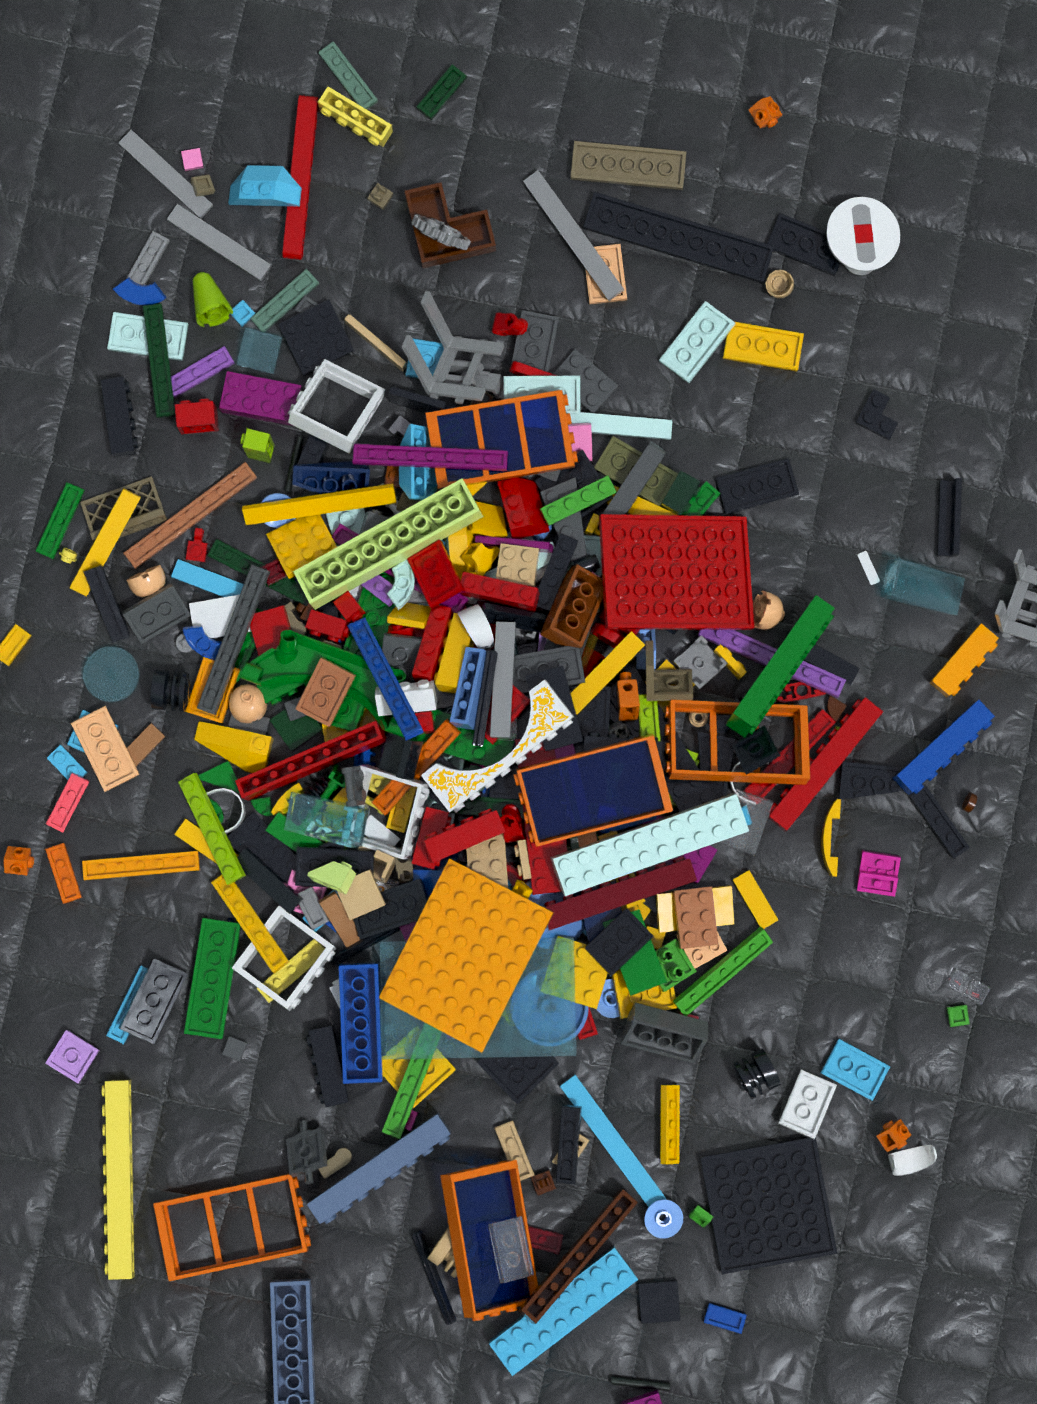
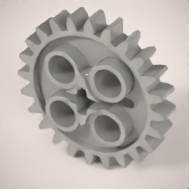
M416 214L411 222L414 227L421 230V233L434 240L436 239L437 242L446 246H455L462 250H467L471 242L460 231L445 225L444 222L437 219H430Z

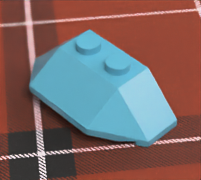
M247 165L230 186L228 204L300 207L302 188L283 166Z
M410 424L400 446L431 447L428 428ZM399 466V485L409 499L422 501L436 492L438 486L435 468Z

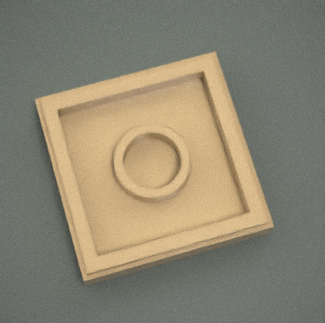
M371 869L355 876L347 894L338 892L349 920L386 905Z

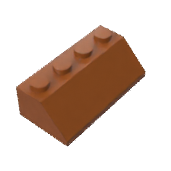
M578 564L569 569L540 635L555 644L581 648L604 597L603 579Z

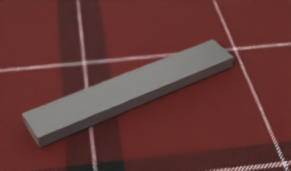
M130 130L118 142L127 153L198 218L202 219L213 207V204L204 196L196 197L192 185L135 132Z
M178 204L167 218L168 222L259 281L263 280L272 267L271 264Z
M496 622L495 651L498 655L492 692L491 738H510L516 622Z

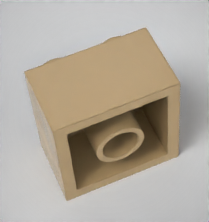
M501 543L496 579L535 587L540 555L539 548Z

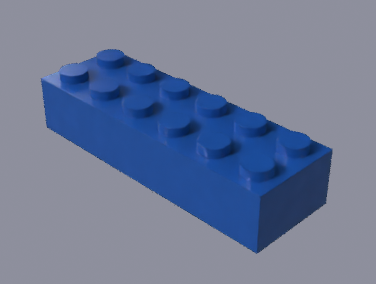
M379 962L339 964L343 1084L383 1082Z

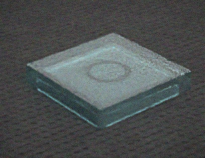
M245 328L237 365L274 374L283 337Z

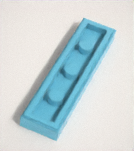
M179 559L171 575L176 580L221 597L240 595L244 585Z
M142 965L106 1035L122 1044H125L129 1033L120 1030L118 1027L147 969Z

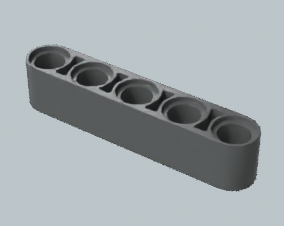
M650 442L603 514L626 515L665 457L667 451Z

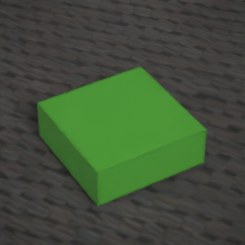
M967 1005L947 1007L949 1027L970 1024Z
M698 1205L688 1215L690 1219L701 1227L708 1225L713 1218L711 1214Z

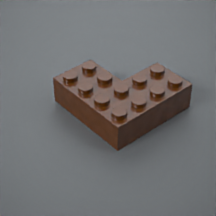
M441 182L405 190L411 222L416 214L430 219L434 218L460 231L463 236L471 241L467 250H462L455 246L449 247L421 233V230L412 225L423 269L496 252V244L487 210L450 218Z

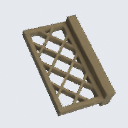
M152 476L80 502L93 542L101 530L94 531L93 524L95 520L98 519L102 522L106 520L98 516L102 507L110 511L112 510L111 507L104 505L105 501L110 497L118 499L119 496L117 495H120L123 488L146 497L143 506H136V508L140 509L139 514L129 518L119 538L168 520ZM151 484L152 489L149 495L140 492L143 485ZM150 500L157 502L159 507L154 510L146 509ZM93 503L99 505L95 514L88 512L86 506Z

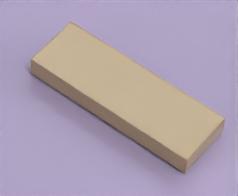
M513 1120L495 1127L507 1160H517L520 1181L534 1176Z

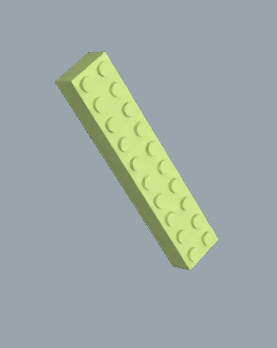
M463 478L293 572L310 605L316 610L345 592L405 561L437 540H443L484 516Z

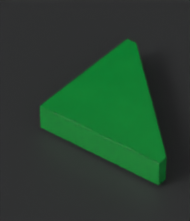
M229 761L198 775L202 781L239 793L235 782L237 777Z

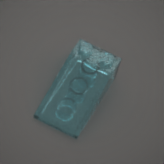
M891 559L887 563L880 597L957 615L965 578L903 559Z
M291 792L284 830L350 848L361 847L369 808L362 806L346 807L345 802Z

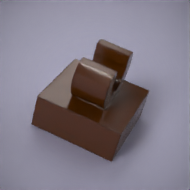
M301 603L296 607V610L302 614L300 619L307 623L311 609L315 610L310 603H308L307 607Z
M549 1170L531 1177L537 1195L556 1189Z

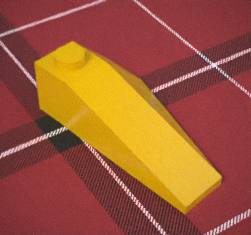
M469 525L444 538L446 551L460 580L462 573L467 572L466 563L461 559V556L471 543H475V536H482L481 534L471 533Z
M201 721L198 722L194 739L250 773L267 767L273 743L271 736Z

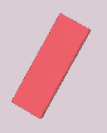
M72 772L46 825L62 833L64 832L90 782L89 780Z

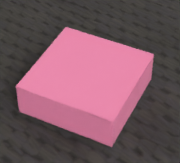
M200 148L181 151L185 171L204 168Z

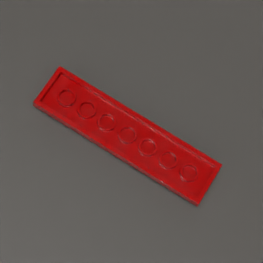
M521 739L515 740L516 746L518 745ZM542 742L540 743L542 747L535 753L530 751L525 755L527 759L520 763L518 768L556 759L555 750L545 751ZM557 764L524 772L540 837L565 832ZM523 804V812H527L526 806ZM524 818L532 894L562 892L550 857L567 852L566 839L536 847L535 842L531 843L528 831L532 830L530 823L526 824Z

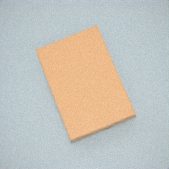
M613 244L594 247L624 288V291L608 301L585 269L589 305L627 300L621 245Z

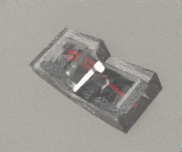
M953 968L945 983L949 988L982 1005L991 989L956 968Z

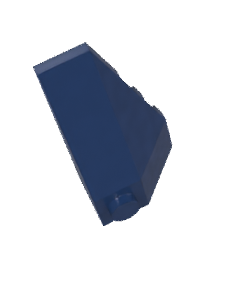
M351 461L293 465L292 484L320 494L369 487L370 468L369 465L353 464Z

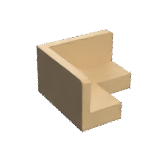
M363 846L358 848V850H371ZM376 850L374 854V878L387 883L395 866V858Z

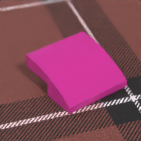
M862 850L857 891L895 897L901 857Z

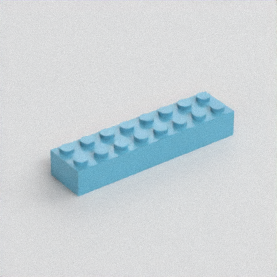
M613 1245L578 1273L536 1324H532L522 1315L489 1340V1345L513 1376L631 1286L638 1278Z

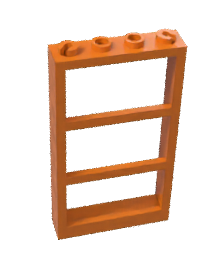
M670 700L668 706H665L666 712H664V716L668 718V724H665V736H668V743L666 742L665 754H668L665 771L668 773L669 779L806 785L809 781L807 705L773 704L765 715L793 717L795 775L760 773V767L747 775L745 772L718 771L716 714H733L740 703ZM675 712L709 713L710 771L676 770Z
M284 1174L155 1202L153 1205L168 1281L308 1252L311 1240L309 1234L306 1235L304 1227H307L306 1216L301 1213L303 1200L302 1196H298L297 1188H299L298 1177ZM288 1180L301 1245L266 1253L253 1187ZM246 1189L259 1255L223 1262L210 1197ZM203 1198L216 1264L180 1271L168 1206Z

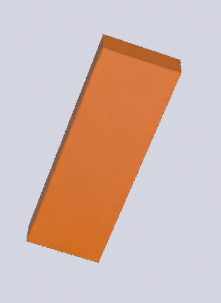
M65 843L45 849L63 904L82 898Z

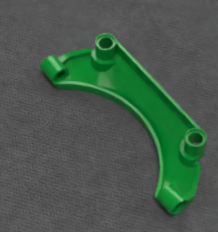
M284 630L281 632L279 645L276 649H269L250 663L247 662L243 668L241 679L263 687L292 682L308 683L320 658L323 657L355 674L356 677L347 695L367 708L378 721L383 731L404 738L393 715L378 716L375 700V691L378 685L364 658L360 655L301 635L292 630ZM391 667L398 682H405V672Z

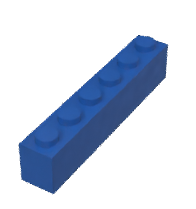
M977 700L895 775L893 779L908 795L913 792L917 794L924 787L922 783L927 779L930 782L938 774L936 770L940 767L944 769L951 762L949 758L954 754L958 756L965 749L963 745L968 741L972 743L979 736L977 732L981 729L985 731L992 724L990 720L995 716L980 700Z

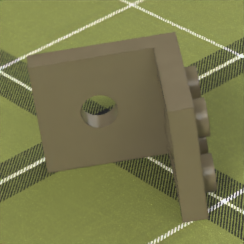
M653 640L645 641L647 701L693 700L692 669L654 670Z

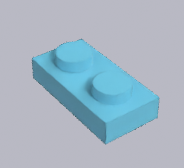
M59 745L47 757L67 780H69L72 772L81 777L88 773L62 745Z

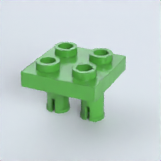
M673 939L655 951L667 983L659 986L662 992L667 991L697 972L684 950L679 949L677 939Z

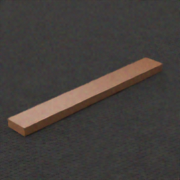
M246 462L125 551L124 555L135 569L257 479V476Z

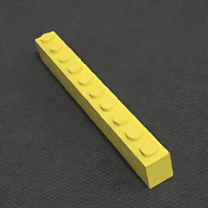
M131 1080L105 1081V1085H102V1097H105L102 1115L106 1116V1124H103L102 1128L103 1136H106V1144H103V1156H106L103 1174L107 1176V1183H104L103 1187L104 1195H107V1203H104V1215H107V1223L104 1224V1234L108 1235V1243H105L104 1247L105 1255H108V1263H105V1275H108V1280L132 1279L135 1277Z

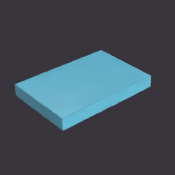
M838 1039L820 1073L873 1101L890 1066Z

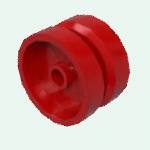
M603 609L599 618L605 624V611ZM595 623L590 632L599 640L615 649L631 631L637 635L640 629H606L604 624Z

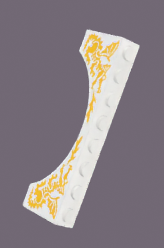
M543 680L529 691L531 711L528 726L518 745L505 758L491 766L478 770H457L436 763L421 775L449 813L460 811L465 807L463 804L468 799L472 801L480 795L479 790L483 787L486 789L496 783L494 780L499 775L504 777L511 771L509 767L514 763L517 765L527 759L525 756L530 751L535 753L542 747L540 743L545 739L550 741L558 735L556 731L559 728L566 729L573 723L571 720L574 718L573 714L547 680Z

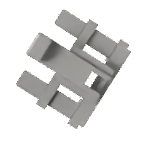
M425 291L421 305L444 347L433 376L411 335H406L402 349L427 395L434 399H438L439 396L456 398L455 403L463 404L465 399L482 401L485 392L491 391L496 399L504 400V379L502 375L483 371L484 366L480 363L483 354L500 356L504 349V344L485 339L476 340L462 338L461 336L453 337L430 291ZM458 351L475 353L472 361L455 359ZM449 371L454 374H461V376L450 375Z
M1018 549L1013 562L1017 577L1016 586L1007 610L1004 601L1000 600L995 617L999 631L1003 633L1002 637L1010 639V636L1013 635L1031 641L1030 646L1037 648V593L1027 590L1029 584L1037 585V571L1033 566L1027 565L1026 567L1023 550ZM1023 601L1032 604L1029 611L1021 609ZM1016 620L1034 625L1036 628L1018 623Z

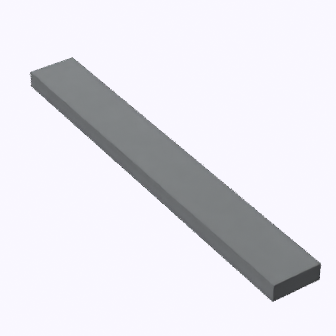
M539 170L523 180L526 187L608 301L623 292L624 288Z

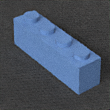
M465 648L450 723L456 728L474 730L486 651L484 649Z

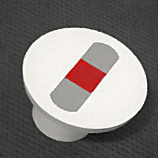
M854 197L842 202L832 212L827 224L826 237L832 254L853 274L866 275L886 265L894 257L900 243V228L896 217L886 205L869 197Z

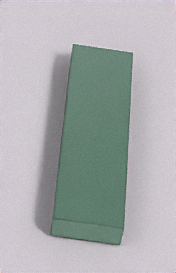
M331 42L318 52L356 104L367 110L378 102V99L334 42Z
M305 269L253 315L250 320L264 334L300 302L305 295L318 286L319 282Z

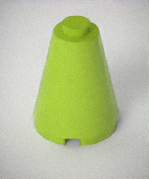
M205 272L196 274L192 281L197 324L205 327L204 324H209L210 327L226 322L229 319V314H233L231 305L210 274Z

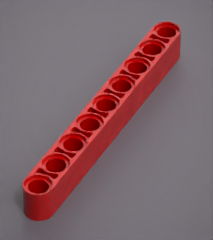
M299 95L291 176L300 185L302 192L300 207L287 206L283 243V258L302 260L318 113V97Z

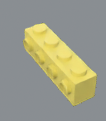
M330 87L326 88L318 101L320 112L326 117L332 116L337 119L336 122L343 127L347 125L352 128L356 135L367 137L368 141L375 146L380 145L384 147L393 132L390 123Z

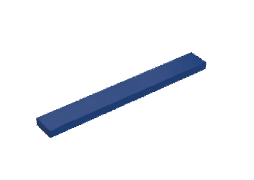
M364 617L348 624L349 631L405 740L424 733L366 618Z

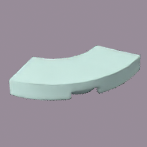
M407 559L392 568L395 582L392 589L387 593V596L398 610L408 602L415 585L414 573Z

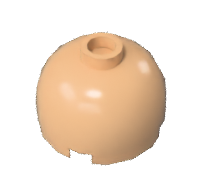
M161 565L146 569L142 573L133 575L126 581L132 593L139 597H147L164 587L166 576Z
M761 591L763 594H757L753 601L754 628L769 630L777 626L784 619L785 611H783V604L778 596Z
M244 684L238 686L231 693L229 699L230 712L239 722L252 723V721L260 720L266 713L267 704L262 692L256 685Z

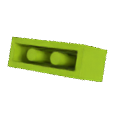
M247 428L246 434L243 433L241 437L242 448L247 457L270 463L275 446L270 434Z

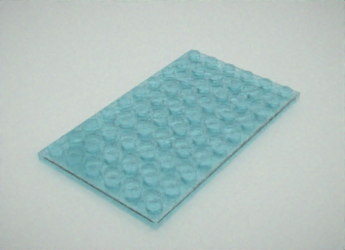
M574 938L540 939L482 1053L380 999L382 1060L577 1056ZM407 941L380 942V994Z

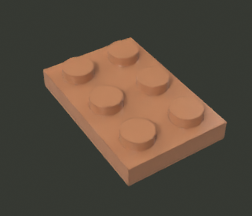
M321 657L296 710L330 727L356 675Z
M712 886L673 891L679 949L719 945Z

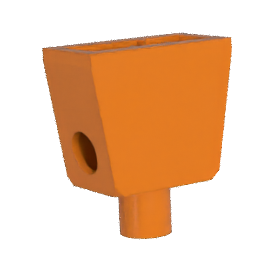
M630 672L620 673V680L617 681L616 688L619 721L638 720L640 703L637 680L631 678Z

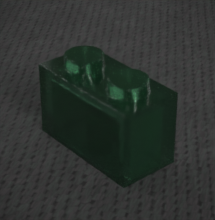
M680 470L661 507L680 516L683 513L687 514L692 505L689 501L692 496L696 498L701 490L698 487L700 481Z

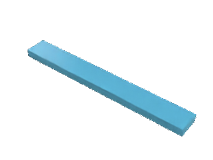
M574 1075L560 1085L574 1106H582L581 1116L649 1207L657 1200L666 1199L577 1076Z

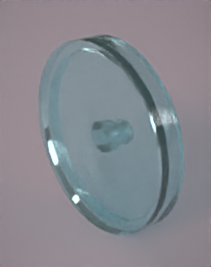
M104 647L95 651L86 661L83 670V679L88 691L97 699L105 702H119L129 697L135 691L140 677L139 667L134 657L119 647Z

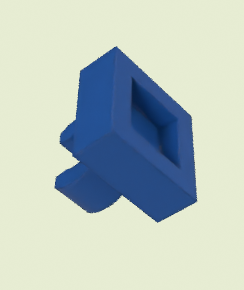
M369 749L355 755L354 766L366 764L375 766L374 762H370V757L376 756V753L370 752Z

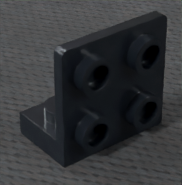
M388 732L379 769L396 774V777L401 779L413 780L423 742L412 738L405 740L403 737Z

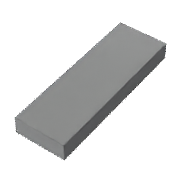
M152 231L127 278L129 277L138 284L146 285L170 240Z

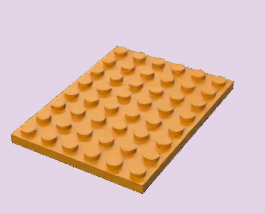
M449 858L379 998L482 1053L554 912Z

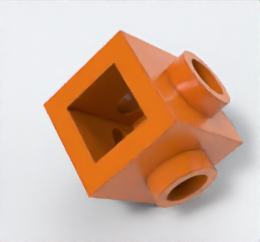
M771 96L760 99L749 109L754 122L760 128L775 126L778 123L777 119L782 116L778 104L773 101Z
M8 846L4 856V873L27 876L29 869L33 868L34 865L31 848Z
M901 1119L895 1122L892 1120L888 1121L882 1126L883 1130L876 1135L886 1152L894 1148H902L907 1144L906 1140L911 1136Z

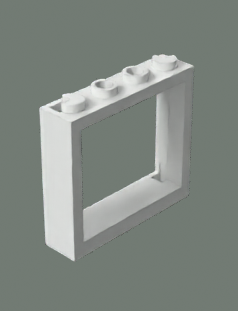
M324 359L320 366H316L313 378L309 377L304 392H299L296 399L297 403L291 405L288 412L290 415L288 423L350 453L381 404L385 389ZM324 377L370 399L348 436L301 414Z
M368 764L359 765L364 774L363 789L366 791V797L372 774L418 788L402 849L357 835L364 805L349 807L341 840L375 851L379 850L403 860L411 858L416 848L414 845L416 837L420 833V819H422L425 813L424 803L429 796V785L416 779L398 778L396 774L380 770Z
M278 906L264 924L270 934L285 917L326 947L287 1001L245 971V968L258 952L252 942L232 969L290 1011L299 1005L301 995L311 989L313 979L315 977L318 978L323 973V966L327 961L330 962L333 959V956L336 954L334 952L336 948L293 915L286 912L282 907Z

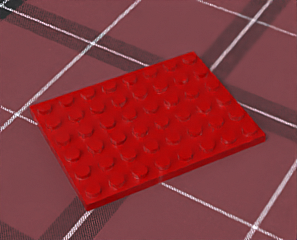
M599 515L606 629H754L747 517Z

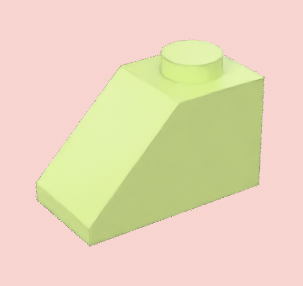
M333 861L308 872L307 876L313 882L347 894L356 873L351 869L352 866L343 861L341 864Z

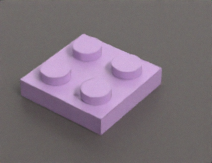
M66 1030L45 1064L79 1084L100 1050Z

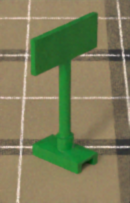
M335 764L331 769L327 788L300 825L281 812H278L265 831L296 852L297 846L317 847L324 844V842L306 829L333 791L337 790L339 786L345 788L344 776L341 772L337 771L339 765Z

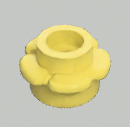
M63 548L62 552H59V555L62 556V561L69 564L77 561V553L75 551Z

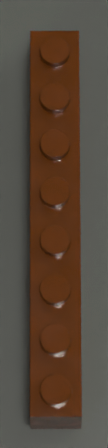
M624 1189L619 1190L518 1311L532 1324H536L638 1202Z

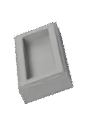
M312 886L298 893L303 898L299 905L312 930L330 921L319 904V898Z

